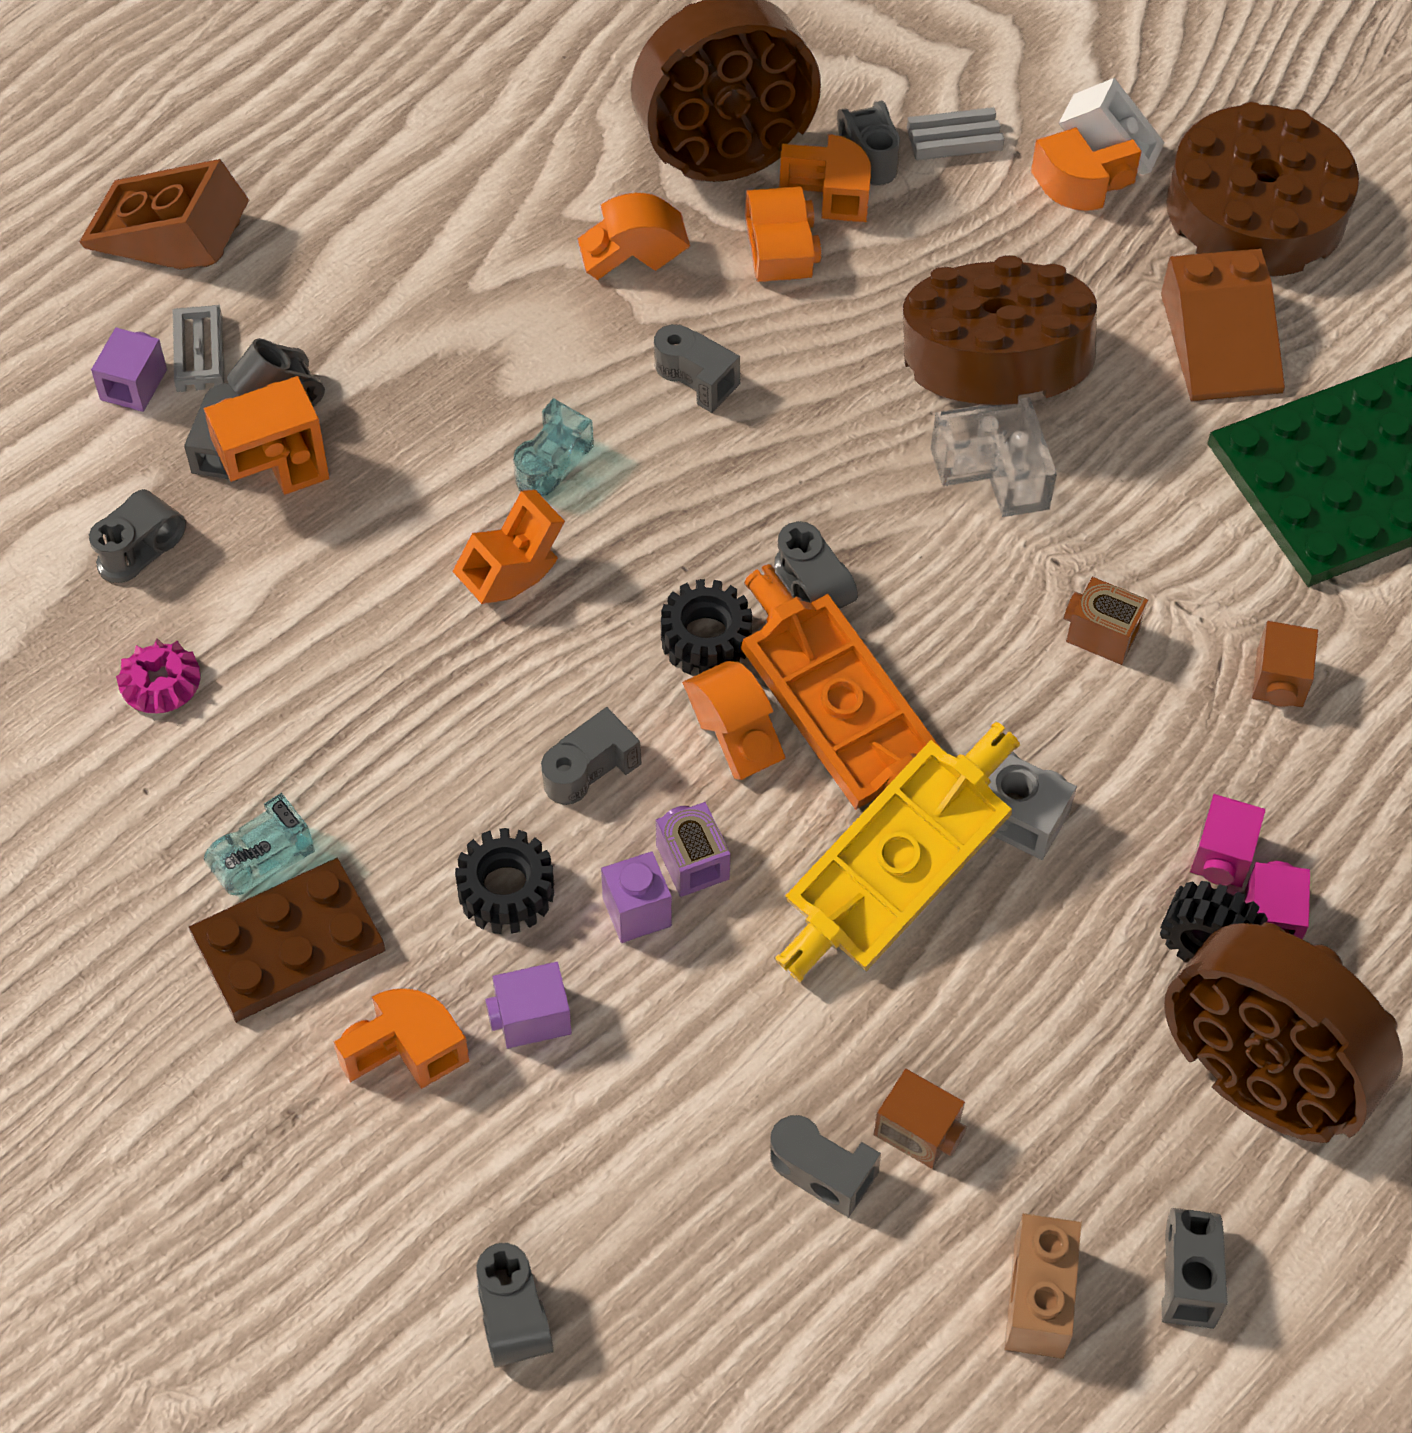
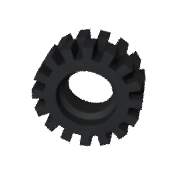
M705 579L696 580V589L691 590L687 582L680 586V596L674 591L671 592L668 596V605L663 604L661 610L662 649L665 655L669 654V662L676 667L682 661V672L691 675L694 667L699 668L700 674L726 661L740 663V657L743 659L747 657L742 651L741 646L743 639L752 635L751 608L748 609V600L744 595L737 598V588L730 585L726 591H722V581L713 580V586L709 588L705 587ZM708 618L721 622L725 625L726 630L719 636L702 638L688 632L687 626L695 620Z
M499 828L500 838L493 839L491 831H487L481 834L482 845H479L474 839L467 844L468 855L463 852L460 853L457 859L459 868H455V878L460 905H463V912L468 919L474 916L475 925L481 929H484L486 924L490 922L492 933L502 934L503 924H510L511 934L520 932V921L524 920L527 926L531 928L537 924L536 913L544 917L549 911L548 901L553 902L554 898L553 865H551V856L548 850L542 852V842L536 837L528 843L527 832L518 830L514 839L510 838L509 828ZM500 868L518 869L526 877V882L522 889L507 895L490 892L484 885V882L489 873Z
M1191 881L1187 882L1184 887L1180 886L1176 890L1160 926V935L1162 939H1167L1165 945L1169 950L1178 949L1176 956L1184 961L1187 958L1191 959L1216 930L1233 924L1262 925L1268 920L1266 914L1258 913L1260 906L1254 901L1245 903L1246 895L1239 891L1232 895L1227 893V886L1218 884L1217 889H1213L1208 881H1200L1199 886Z

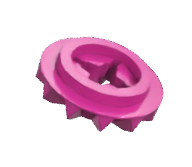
M156 638L152 646L141 648L136 645L134 654L131 657L121 659V670L116 679L121 696L127 704L145 713L158 714L173 711L186 704L199 687L201 672L193 651L188 652L183 649L178 641L170 645L163 644ZM162 666L166 667L167 678L159 676L154 682L150 681L149 670L157 672Z

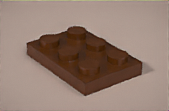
M338 857L189 926L191 936L236 1023L386 951L382 937Z

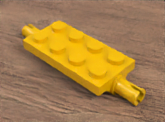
M994 722L989 731L965 756L959 754L957 757L947 754L930 740L785 895L786 900L806 917L805 921L808 924L785 950L774 958L786 972L788 970L791 972L790 975L795 980L801 982L807 972L831 947L835 949L839 947L867 972L1012 815V808L996 796L988 786L991 783L988 777L1014 749L1016 750L1020 746V742L1010 731L1006 735L1003 733L1005 730L1003 725Z

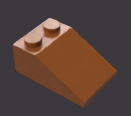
M221 159L114 180L79 243L84 249L180 270L197 266L208 267L217 263L222 257L224 248L234 229L239 225L240 218L250 200Z
M1262 249L1170 256L1161 296L1190 401L1283 393L1285 384L1273 286Z

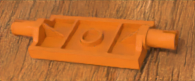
M770 564L762 566L764 575L756 569L746 578L744 583L768 614L767 623L761 630L744 638L741 649L854 809L857 810L876 799L930 740L937 745L938 743L829 594L812 603L802 601L800 597L794 598L775 573L773 566Z

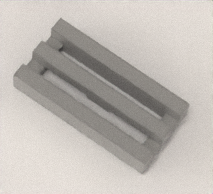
M995 108L908 117L907 131L915 159L924 160L1003 150L1004 137L1002 133H999L1000 124L998 120H995Z
M220 305L173 309L174 383L177 392L186 391V385L195 384L196 390H206L205 383H214V386L224 383L223 325ZM203 318H210L212 369L205 370ZM193 319L194 371H186L185 320Z

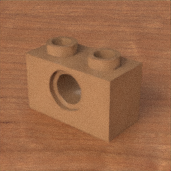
M1022 1214L1014 1242L1004 1350L1060 1359L1064 1358L1073 1336L1082 1222Z

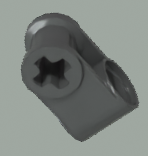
M882 100L875 101L873 107L849 111L847 108L839 109L837 112L839 136L855 142L866 152L871 164L870 184L885 185L893 181L898 172L900 136L890 118L885 102Z
M260 338L252 342L227 377L230 387L239 396L266 387L271 383L281 382L296 376L299 377L313 407L322 400L325 394V387L320 379L312 376L308 369L309 359L302 349L275 344Z
M146 489L133 493L125 503L107 517L95 523L90 529V545L99 554L96 561L99 575L111 583L128 582L135 578L141 570L161 554L172 549L181 540L186 529L185 517ZM104 534H105V538H106L107 544H105L104 539H103V535H104ZM125 556L127 557V560H128V564H129L128 566H127V564H126Z
M796 521L782 528L778 535L779 551L775 557L774 569L794 598L800 597L802 601L812 603L829 594L839 609L857 600L858 591L851 573L838 560L821 536L820 531L814 525Z
M496 1243L486 1248L480 1255L476 1268L478 1294L484 1314L482 1315L484 1329L494 1367L497 1368L552 1353L553 1344L542 1301L538 1299L530 1264L525 1252L518 1246L510 1243ZM506 1270L508 1277L512 1278V1283L501 1286L498 1277H495V1272Z

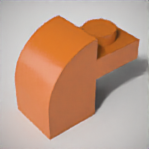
M1072 128L1036 140L1031 173L1046 195L1056 203L1075 210H1098L1104 208L1107 192L1120 190L1135 183L1142 151L1132 139L1093 152L1079 130Z
M833 134L828 135L827 147L782 144L779 188L801 186L803 191L823 192L821 219L855 222L867 221L871 164L866 152L858 144L845 137Z
M647 193L623 194L602 203L601 209L604 219L578 238L586 273L597 280L632 255L654 271H657L690 247L681 212L662 198Z
M536 489L521 491L501 530L471 534L452 572L481 604L512 599L538 583L556 563L558 557L550 549L565 521Z
M726 661L682 682L701 729L715 731L734 779L742 780L786 759L768 715L774 712L757 679L743 664Z
M392 989L372 996L376 1018L371 1021L362 1020L351 1025L343 1032L341 1038L334 1041L339 1065L350 1082L400 1055L422 1089L470 1061L466 1037L449 1011L436 998L414 989Z

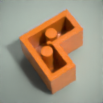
M298 376L281 382L271 383L258 390L234 398H227L217 404L204 408L211 440L231 482L271 468L283 494L286 495L330 479L319 418Z

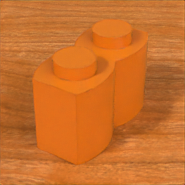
M801 186L747 190L745 217L757 282L812 278L814 263L821 262L819 235H811L810 228L814 227L812 200H805Z

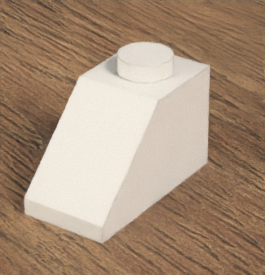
M1115 78L1073 94L1059 122L1064 131L1077 128L1093 152L1133 139L1142 151L1137 173L1143 175L1152 171L1165 143Z

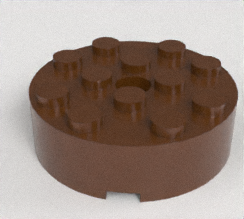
M701 0L685 6L681 11L664 22L647 41L636 61L631 80V99L635 114L659 158L665 164L668 163L682 171L685 177L707 182H723L743 178L757 173L781 158L782 144H788L798 132L804 135L816 113L821 92L819 67L812 52L788 15L778 6L767 0Z
M1246 102L1239 106L1228 107L1211 113L1195 123L1186 132L1176 153L1167 192V212L1178 236L1183 233L1187 239L1197 246L1196 254L1262 249L1270 277L1285 276L1303 271L1306 264L1320 257L1325 260L1338 247L1345 233L1357 196L1359 174L1355 159L1344 141L1329 127L1312 118L1306 111Z
M1005 255L991 262H979L954 268H936L931 272V276L918 283L904 300L903 337L905 367H910L913 370L914 381L925 389L945 398L982 405L1018 404V395L1043 391L1045 398L1056 396L1082 382L1094 367L1096 359L1097 300L1092 290L1084 282L1066 273V268L1059 264L1040 265L1023 262L1020 257Z
M1263 923L1262 925L1233 924L1216 930L1172 981L1165 994L1164 1009L1167 1024L1177 1046L1187 1061L1190 1063L1198 1058L1205 1068L1217 1079L1212 1088L1220 1096L1257 1122L1282 1134L1317 1143H1329L1334 1135L1345 1134L1348 1138H1351L1363 1127L1401 1074L1403 1052L1396 1031L1398 1024L1393 1015L1385 1010L1372 992L1352 972L1343 966L1341 958L1335 951L1324 945H1312L1301 938L1285 932L1273 923Z

